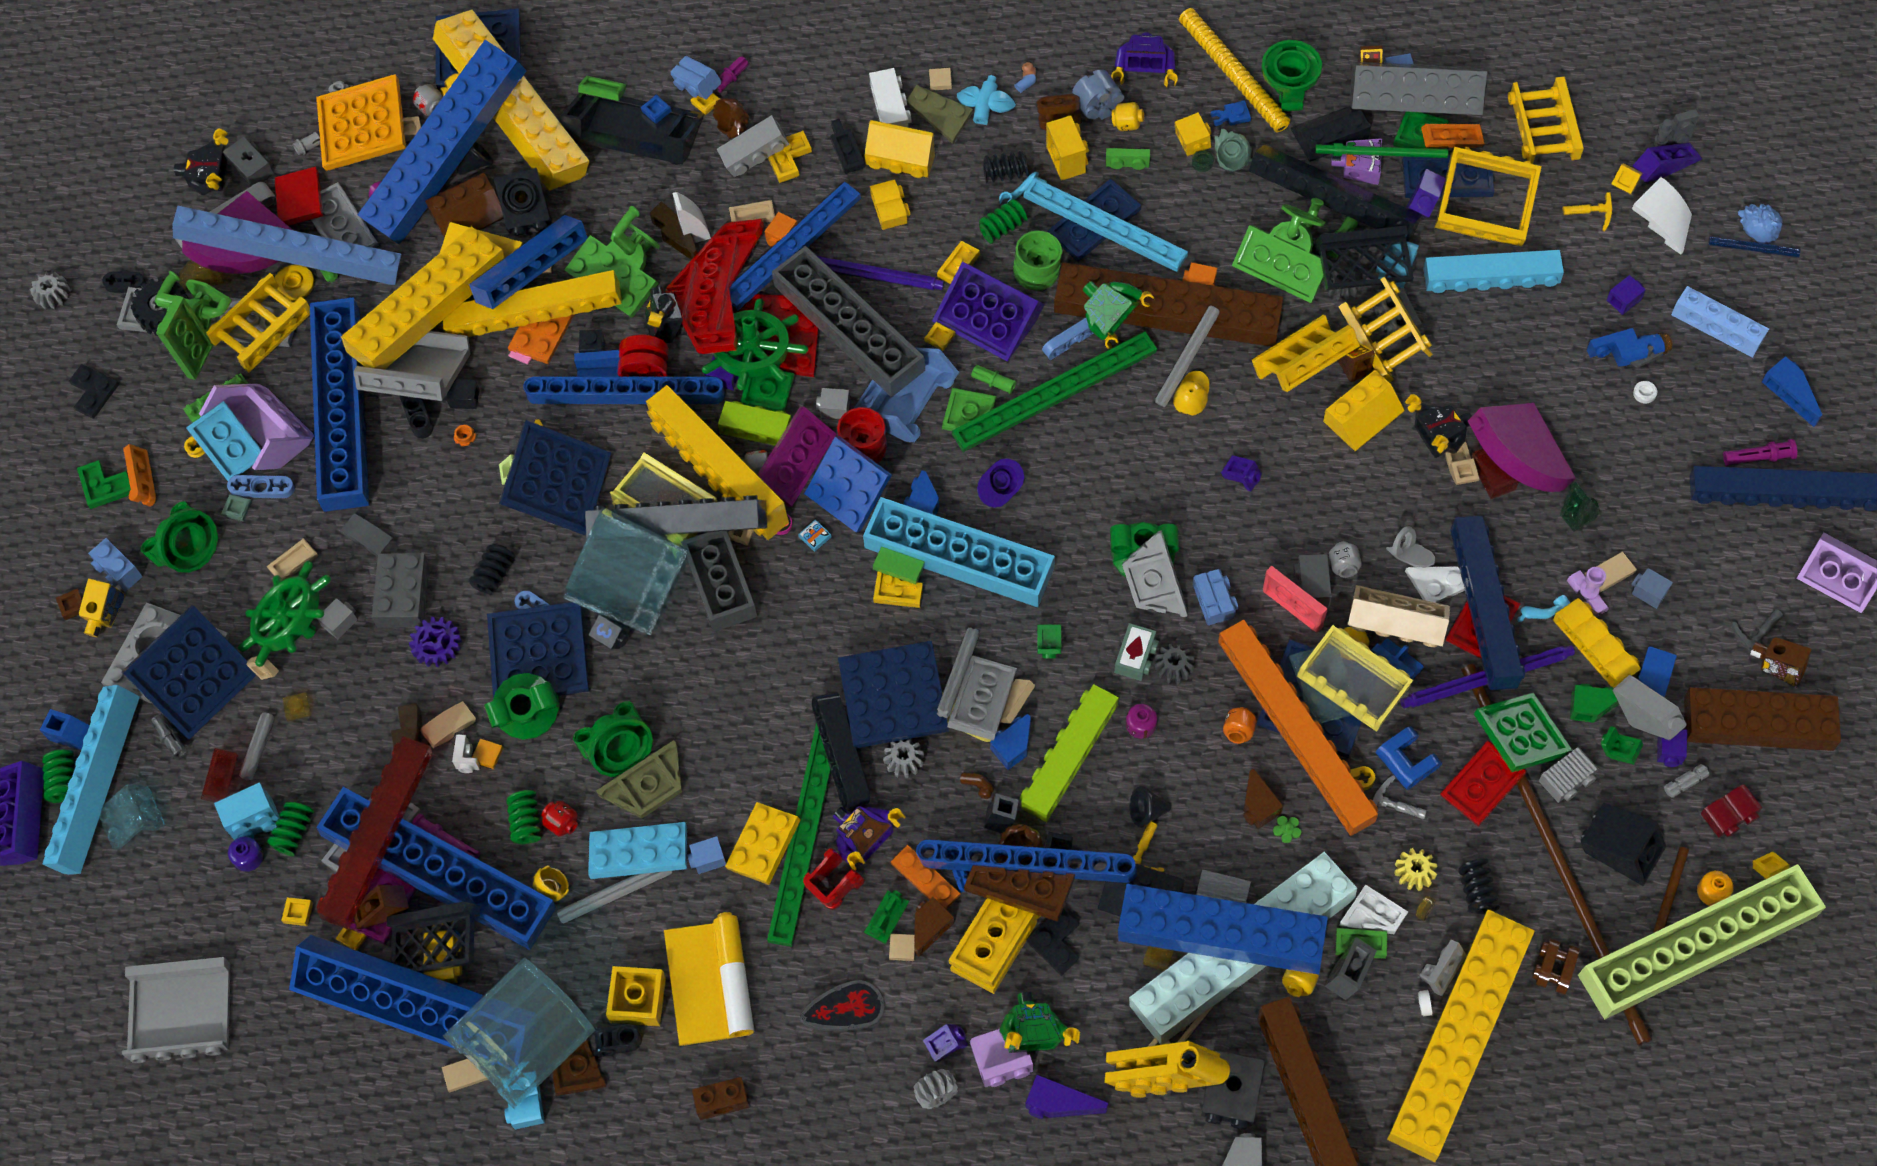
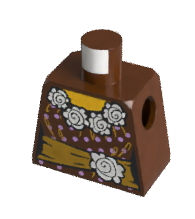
M1774 637L1769 647L1755 642L1750 655L1763 660L1762 671L1797 688L1807 669L1812 649Z

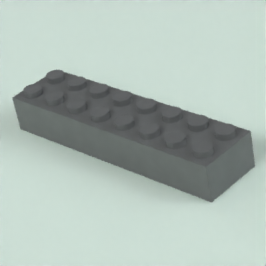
M806 246L772 271L774 286L891 397L925 371L924 356Z

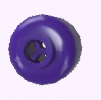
M239 837L228 848L229 860L241 871L249 872L255 870L263 861V850L253 838Z

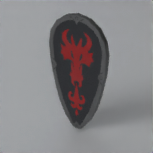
M862 980L850 981L838 985L815 998L800 1015V1021L808 1027L824 1031L868 1028L876 1024L882 1017L885 1007L884 1000L879 990L871 983Z

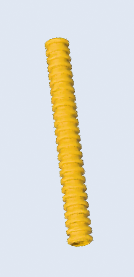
M1193 8L1183 11L1179 17V22L1187 28L1191 36L1210 55V58L1218 64V67L1226 73L1230 81L1249 100L1250 104L1269 123L1270 127L1276 133L1285 130L1290 123V118L1286 117V114L1282 112L1278 104L1274 103L1270 95L1254 80L1250 72L1246 71L1242 63L1234 57V54L1215 35V32L1207 26V23L1199 17V14Z

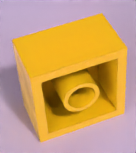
M1072 116L1046 123V147L1061 180L1086 173V165H1088L1086 153L1089 152L1088 145L1085 140L1081 139L1079 124L1074 123Z
M612 967L606 1016L610 1023L660 1027L666 977L662 969Z

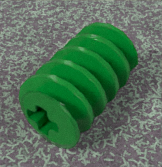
M1011 199L1008 204H1003L1001 209L996 208L994 213L990 212L987 214V217L980 218L979 228L987 242L993 244L992 236L999 240L1001 238L1000 231L1006 236L1008 234L1007 227L1014 231L1015 226L1013 223L1020 227L1022 226L1021 219L1028 222V218L1021 204Z
M64 749L54 750L43 756L45 800L52 803L64 801L68 790V783L72 778L71 775L74 773V769L70 768L74 765V761L69 759L74 756L73 751Z
M519 791L511 794L506 799L508 805L507 812L509 814L508 821L510 823L509 830L511 832L510 839L513 843L523 845L541 840L540 836H535V834L540 833L541 829L534 826L539 824L540 820L533 817L538 815L539 811L532 808L537 806L538 802L531 799L536 797V791Z
M286 802L283 805L285 811H281L279 814L281 819H278L275 823L278 828H274L271 831L274 837H269L267 842L276 851L293 857L295 854L290 851V848L299 847L294 842V839H303V836L298 831L307 830L302 822H310L311 819L306 816V813L313 814L314 810L301 803Z

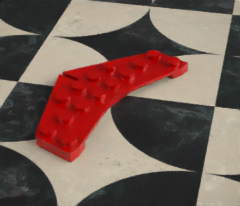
M762 218L724 224L666 288V293L674 294L683 319L682 325L699 354L735 351L737 349L738 339L730 287L763 232L764 223Z

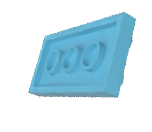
M686 822L590 832L588 870L590 879L687 869Z

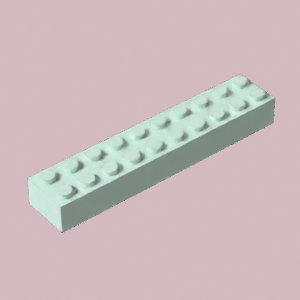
M1323 852L1254 905L1327 916L1330 919L1355 900L1357 887L1331 858ZM1188 953L1130 996V1007L1158 1040L1160 1045H1162L1266 966Z

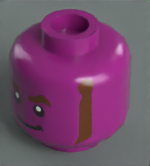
M1136 704L1131 707L1126 716V728L1130 735L1135 738L1144 739L1155 732L1157 714L1154 709L1146 704Z

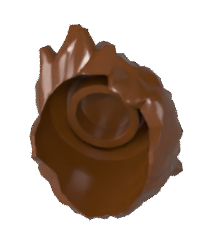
M723 98L716 101L713 117L717 121L719 131L727 135L728 138L734 139L747 130L745 124L749 123V115L744 110L743 104L737 99Z

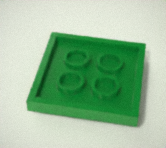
M1534 693L1477 708L1474 716L1511 772L1565 757L1572 751Z

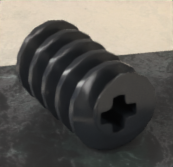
M1023 151L1018 152V157L1015 156L1014 152H1010L1009 159L1005 153L1001 154L1000 160L996 154L993 155L992 161H990L987 155L984 156L983 171L986 184L988 177L995 183L996 176H999L1001 181H1004L1005 175H1008L1009 179L1012 180L1014 173H1016L1018 179H1021L1022 172H1025L1027 177L1029 176L1027 157Z
M488 545L486 553H483L481 557L482 560L477 564L478 568L473 572L474 576H471L469 579L470 585L478 591L493 595L490 589H498V585L494 581L501 582L503 580L498 573L506 574L507 572L502 566L511 565V562L506 558L514 559L515 554L502 545Z
M1487 858L1467 862L1458 870L1459 874L1462 875L1461 883L1465 885L1463 887V892L1467 894L1465 900L1470 904L1468 911L1473 914H1486L1487 910L1494 912L1500 908L1499 905H1492L1493 902L1498 900V897L1490 896V893L1494 892L1496 888L1487 886V884L1493 882L1492 877H1485L1486 874L1491 872L1490 868H1483V865L1489 862Z

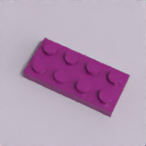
M804 406L799 407L757 476L784 502V505L788 507L793 506L837 434Z

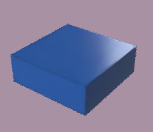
M656 94L641 107V111L657 124L671 112V107Z

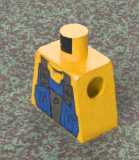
M88 579L79 610V616L88 621L84 634L98 637L101 626L112 628L126 595L109 583Z

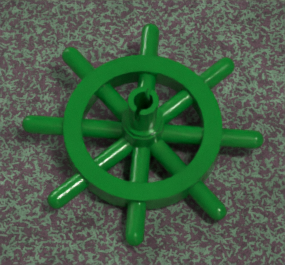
M757 299L754 310L734 313L738 337L737 349L727 353H713L715 360L704 365L702 372L708 374L722 367L725 371L739 376L737 383L739 390L746 388L748 378L760 377L772 373L780 382H784L787 376L779 366L785 361L788 352L800 354L808 352L806 345L789 343L786 328L798 322V315L793 314L780 321L775 316L763 312L764 301ZM759 326L767 328V330L761 333L758 331ZM774 335L779 339V342L765 341ZM763 350H771L775 352L772 355L768 356ZM741 354L744 355L742 362L734 359ZM755 356L760 360L757 362H751L752 358Z
M306 561L298 576L282 580L279 575H275L272 579L273 587L263 596L257 607L246 610V616L251 618V635L238 645V650L245 652L255 643L262 648L255 660L256 666L262 667L270 652L279 651L287 647L288 652L294 653L297 650L295 641L301 635L306 639L314 636L316 627L311 625V622L314 618H322L324 616V611L318 609L319 591L330 583L331 577L323 575L314 584L310 583L307 578L313 568L312 562Z

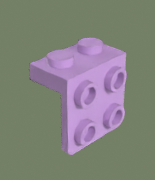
M999 1029L970 1040V1045L985 1087H996L1004 1084L1006 1080L1024 1078L1030 1072H1033L1030 1054L1027 1055V1052L1009 1053L1008 1049L1004 1048L1005 1041Z

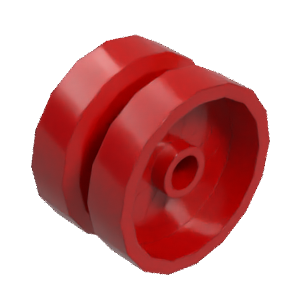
M633 335L626 337L619 344L618 376L667 377L668 344L655 336Z

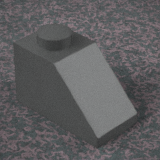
M1355 937L1333 967L1325 987L1344 1000H1347L1360 989L1377 950Z

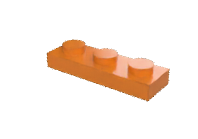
M1425 124L1421 127L1426 148L1482 147L1485 144L1480 124Z
M908 845L891 861V865L929 900L934 897L945 909L960 896V893L936 870L923 866L916 852Z

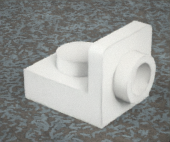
M456 734L452 760L455 768L462 773H472L473 770H480L478 760L471 758L473 747L469 743L467 736Z

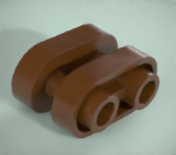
M1065 94L1040 98L1037 101V111L1040 114L1038 117L1039 127L1046 130V123L1067 116H1072L1074 123L1080 125L1082 123V116L1079 111V96Z
M1550 938L1549 942L1544 941L1539 956L1544 957L1542 965L1536 964L1532 978L1536 979L1535 985L1546 988L1548 981L1557 984L1555 992L1565 995L1574 972L1580 948L1569 945L1566 952L1559 949L1560 941ZM1555 959L1564 961L1560 974L1552 972Z

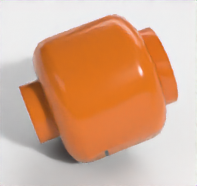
M1233 708L1226 715L1223 733L1233 743L1241 744L1247 742L1254 735L1257 719L1247 708Z

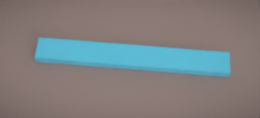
M1035 177L1024 192V198L1178 272L1188 256V251Z

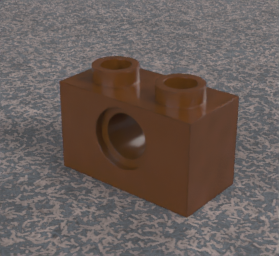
M742 1077L692 1089L696 1112L700 1120L750 1108Z

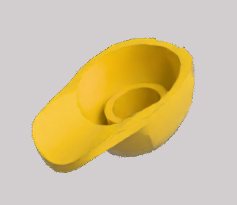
M1192 371L1184 377L1176 389L1173 398V404L1177 411L1189 415H1196L1203 411L1208 401V377L1201 371Z

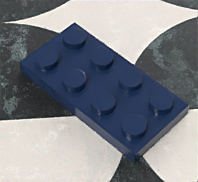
M1448 156V158L1403 157L1405 198L1412 197L1425 169L1446 178L1451 156ZM1462 163L1456 164L1449 197H1493L1494 182L1492 170Z
M1109 179L1084 200L1126 222L1141 210V204L1112 179ZM1065 217L1048 230V233L1058 239L1061 247L1078 262L1107 239Z

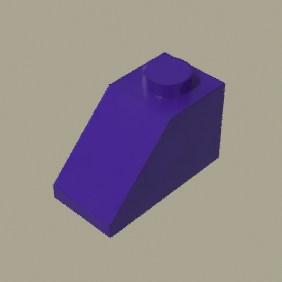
M1425 169L1406 208L1421 214L1424 218H1429L1440 197L1446 178Z

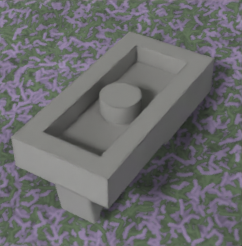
M1450 940L1448 945L1441 951L1437 965L1426 964L1420 973L1421 979L1430 985L1434 993L1440 996L1444 994L1467 956L1460 943Z

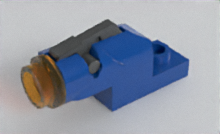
M1633 328L1590 340L1587 352L1590 358L1594 356L1602 358L1612 352L1618 366L1632 364L1639 368L1671 351L1672 341L1667 333L1662 334L1661 332L1637 337Z

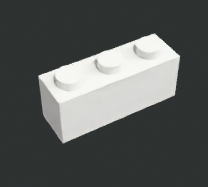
M894 68L869 73L870 86L880 122L908 128V123H912L910 111H905L904 106H907L905 93L900 92L902 88L901 77L896 76Z

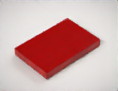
M316 166L275 177L278 218L287 226L323 216L319 172Z
M1503 596L1505 603L1509 606V621L1511 623L1520 607V603ZM1467 601L1449 632L1446 641L1481 658Z
M1487 741L1440 793V796L1479 827L1526 774V770L1522 769L1511 772L1496 747Z

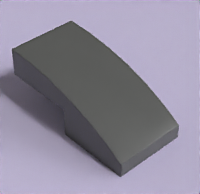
M353 514L340 530V533L357 545L360 544L377 557L392 540L391 536L356 514Z

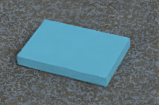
M224 401L186 427L227 481L253 466L262 450Z

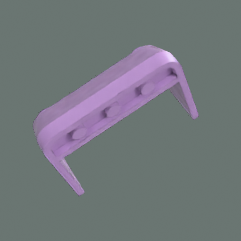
M260 384L214 385L199 413L202 417L224 401L248 433L263 447L252 466L254 470L282 468L309 446L314 437L313 433L269 389Z

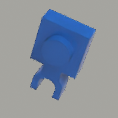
M1245 100L1224 105V111L1214 110L1210 114L1211 117H1220V119L1214 120V126L1221 125L1225 121H1228L1230 126L1251 121Z

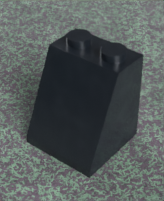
M1603 803L1601 808L1594 813L1591 825L1581 836V844L1586 854L1642 886L1645 885L1666 848L1657 821L1607 803Z

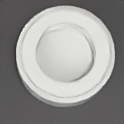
M1641 381L1636 384L1633 395L1640 403H1651L1657 396V388L1649 381Z
M1419 991L1418 999L1421 1015L1430 1016L1432 1015L1429 991Z

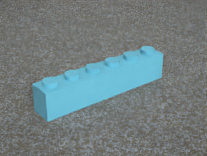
M1560 250L1429 257L1425 259L1423 267L1426 291H1433L1434 293H1442L1445 290L1453 289L1457 292H1463L1470 288H1478L1481 291L1488 290L1490 287L1509 289L1513 286L1521 285L1524 288H1531L1539 284L1551 287L1561 283L1564 274Z

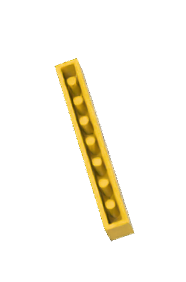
M614 270L519 290L494 309L478 304L475 300L464 302L443 319V329L449 334L465 335L468 337L480 336L485 333L526 326L530 323L545 322L550 319L568 317L582 312L610 308L622 304L620 282Z

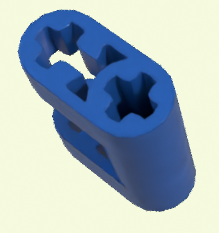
M1412 726L1405 728L1386 741L1375 752L1406 790L1415 786L1442 765L1440 759L1435 754H1431L1414 766L1402 750L1415 742L1419 737Z

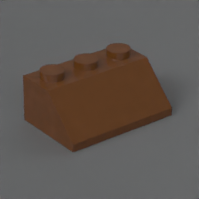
M484 173L425 201L430 215L444 238L450 222L466 227L472 226L477 230H481L504 219L498 197Z

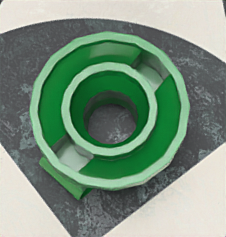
M1285 40L1277 42L1268 48L1263 55L1261 71L1265 81L1278 92L1282 112L1303 110L1305 91L1313 87L1321 77L1322 61L1319 53L1311 45L1302 41Z
M185 501L179 502L171 509L170 517L159 524L155 536L148 538L142 544L141 552L157 567L166 566L177 572H193L201 569L208 563L216 550L218 541L216 525L211 517L202 511L191 508Z
M1146 522L1112 526L1110 528V548L1113 565L1121 575L1126 577L1122 564L1140 548L1135 543V540L1150 539L1160 530L1163 532L1172 563L1174 564L1176 552L1179 550L1178 526L1174 524L1158 526Z
M524 673L513 675L503 681L496 690L493 701L485 704L484 707L492 728L498 727L511 737L526 740L537 738L550 730L557 720L559 701L558 695L550 682H547L541 676ZM520 694L528 696L531 700V709L525 715H516L512 710L513 700Z
M630 701L619 703L615 707L613 714L600 717L592 728H581L573 735V740L582 756L588 759L600 774L609 777H617L647 758L653 743L650 728L641 719L635 706Z

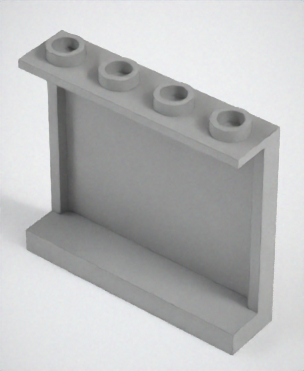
M429 331L385 370L356 366L353 371L357 390L443 401L471 354L468 336Z
M225 957L125 967V977L130 980L128 1043L127 1050H122V1055L129 1059L130 1062L143 1063L146 1062V1058L153 1057L156 1060L165 1061L170 1060L173 1055H180L182 1058L196 1057V1053L206 1052V1055L214 1056L220 1055L222 1050H229L230 962Z

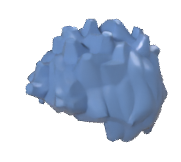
M1751 204L1750 207L1745 206V210L1738 211L1743 230H1745L1748 236L1754 238L1759 243L1776 241L1781 231L1782 217L1769 204L1766 206L1760 204L1759 207Z

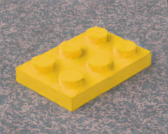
M756 802L725 867L735 873L770 885L798 827L800 818Z

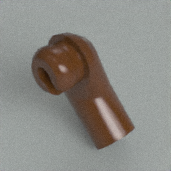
M967 772L961 774V784L977 786L980 789L978 795L981 798L989 799L991 797V793L994 792L993 785L983 775Z

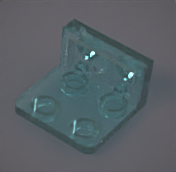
M126 784L103 805L99 817L114 850L121 849L141 830L157 831L165 826L152 792L146 785Z

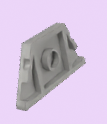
M1160 530L1129 556L1122 566L1136 608L1153 609L1161 613H1166L1167 611L1178 613L1181 617L1188 616V610L1163 532Z

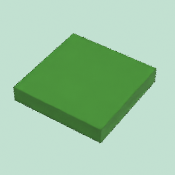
M952 388L942 429L952 431L993 410L996 396Z

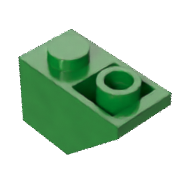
M1590 684L1575 685L1571 693L1570 720L1594 723L1619 705L1613 692L1614 688H1595Z

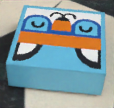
M816 520L798 534L799 538L814 552L831 538V534Z

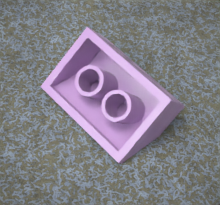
M1823 532L1796 579L1862 613L1877 589V560Z

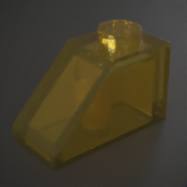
M192 260L179 272L180 286L185 291L189 290L186 286V282L189 279L204 282L210 286L224 283L223 272L205 268Z

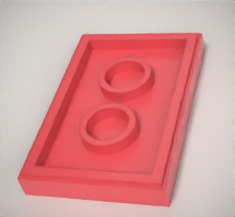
M1271 566L1266 571L1263 592L1313 631L1319 632L1323 628L1327 608Z

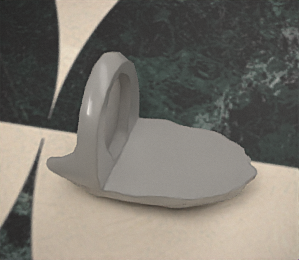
M1410 526L1404 527L1398 533L1393 547H1386L1396 559L1413 567L1426 568L1435 563L1433 553L1422 545L1415 543L1416 532ZM1405 535L1406 540L1403 543V546L1400 548L1401 540Z

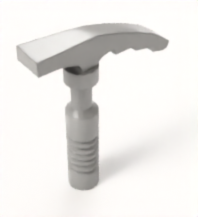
M1394 775L1381 785L1373 798L1376 806L1381 803V806L1386 807L1387 805L1395 808L1396 811L1424 819L1427 811L1400 801L1388 800L1389 798L1385 796L1383 797L1382 793H1385L1386 788L1395 780Z

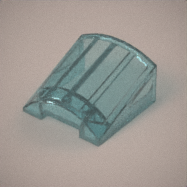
M601 507L568 580L563 598L651 635L661 608L689 550Z
M524 957L513 965L443 1037L460 1054L463 1053L497 1088L496 1091L515 1109L596 1030L575 1003L545 973Z

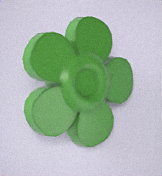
M1280 816L1277 819L1279 826H1274L1273 833L1275 836L1282 835V842L1290 843L1292 837L1299 838L1301 836V829L1295 828L1299 824L1297 818L1291 817L1288 821L1285 816Z

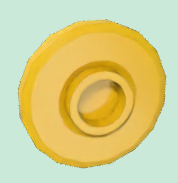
M301 265L284 267L275 276L279 286L277 290L291 301H296L300 297L304 299L314 288L315 280L312 272L307 267Z

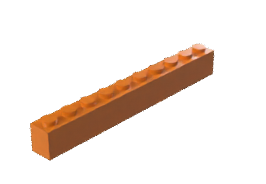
M1242 620L1220 632L1218 643L1349 835L1352 836L1375 823L1378 816L1376 804L1365 796L1362 784L1359 780H1354L1350 774L1351 770L1347 762L1341 760L1336 754L1337 749L1331 740L1327 741L1323 735L1324 731L1320 723L1314 721L1310 716L1307 704L1304 701L1301 702L1296 696L1297 691L1291 682L1287 683L1283 677L1284 673L1278 663L1274 664L1270 658L1271 655L1265 644L1261 645L1258 641V636L1253 626H1248L1245 620Z

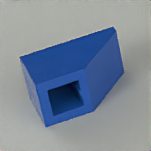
M921 470L919 477L914 478L911 486L912 493L910 497L907 496L903 505L936 515L939 510V497L926 471Z
M50 709L40 731L49 741L82 750L83 739L90 725L71 715Z
M1029 714L1014 719L1009 728L1005 731H998L994 741H990V750L1007 770L1027 757L1031 728V717Z

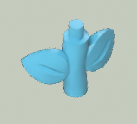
M993 75L988 76L987 81L983 82L981 89L976 86H970L957 93V99L961 104L975 107L973 117L975 123L987 125L990 109L1002 113L1010 111L1016 106L1014 100L1003 91H996L998 86L995 83L996 77Z

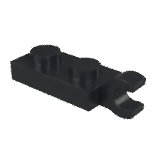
M840 119L831 121L834 134L830 135V139L844 173L848 174L865 168V162L851 129L844 131Z

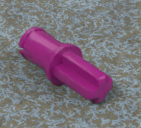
M739 57L728 68L725 67L723 69L724 72L719 76L721 84L717 87L720 93L732 81L735 82L737 80L736 77L749 65L744 57Z

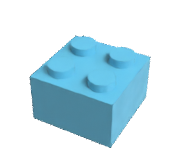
M260 782L214 803L224 829L234 840L242 836L254 838V835L262 831L270 832L277 827L275 823L280 819L273 799Z

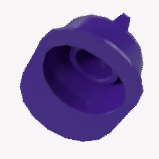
M1000 459L981 476L978 481L977 491L979 498L984 504L993 508L1001 507L1019 491L1024 481V472L1020 464L1012 459Z

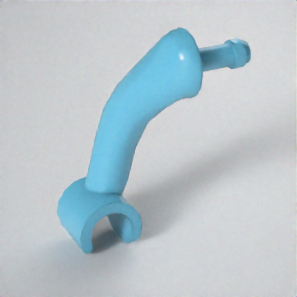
M1033 172L1012 193H1001L999 196L1000 204L1003 199H1009V202L1011 199L1015 200L1023 195L1034 177L1045 183L1047 181L1038 177L1039 172Z
M1561 595L1554 600L1555 606L1551 608L1540 609L1524 606L1521 608L1522 615L1517 618V621L1522 622L1525 618L1548 619L1571 602L1565 595Z

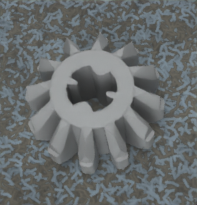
M46 272L43 277L38 275V281H32L33 288L30 289L36 304L41 305L45 309L50 306L54 310L56 303L63 306L62 299H69L67 293L71 292L66 279L59 276L56 272L51 275Z
M912 738L906 742L903 740H899V743L890 742L891 748H885L884 753L886 756L883 758L884 764L888 765L887 771H895L897 778L901 772H904L905 778L909 777V771L916 775L918 773L917 767L923 766L921 759L924 758V752L920 751V744H913ZM904 754V757L908 755V759L904 760L903 757L900 759L899 756Z
M940 1069L926 1074L925 1077L919 1079L914 1085V1093L922 1108L932 1109L934 1107L938 1108L948 1100H951L957 1094L958 1087L950 1071Z

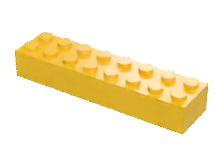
M471 226L341 336L346 352L364 367L385 370L473 295L469 284L505 259L503 250Z
M668 385L646 401L648 407L647 414L652 419L650 423L652 428L658 434L662 432L665 435L666 442L672 448L677 447L682 459L685 462L690 461L694 465L693 468L700 477L704 475L708 479V484L715 492L719 490L723 494L722 497H736V501H742L743 496L757 495L758 500H766L767 529H753L758 536L763 535L769 540L789 523L784 502Z

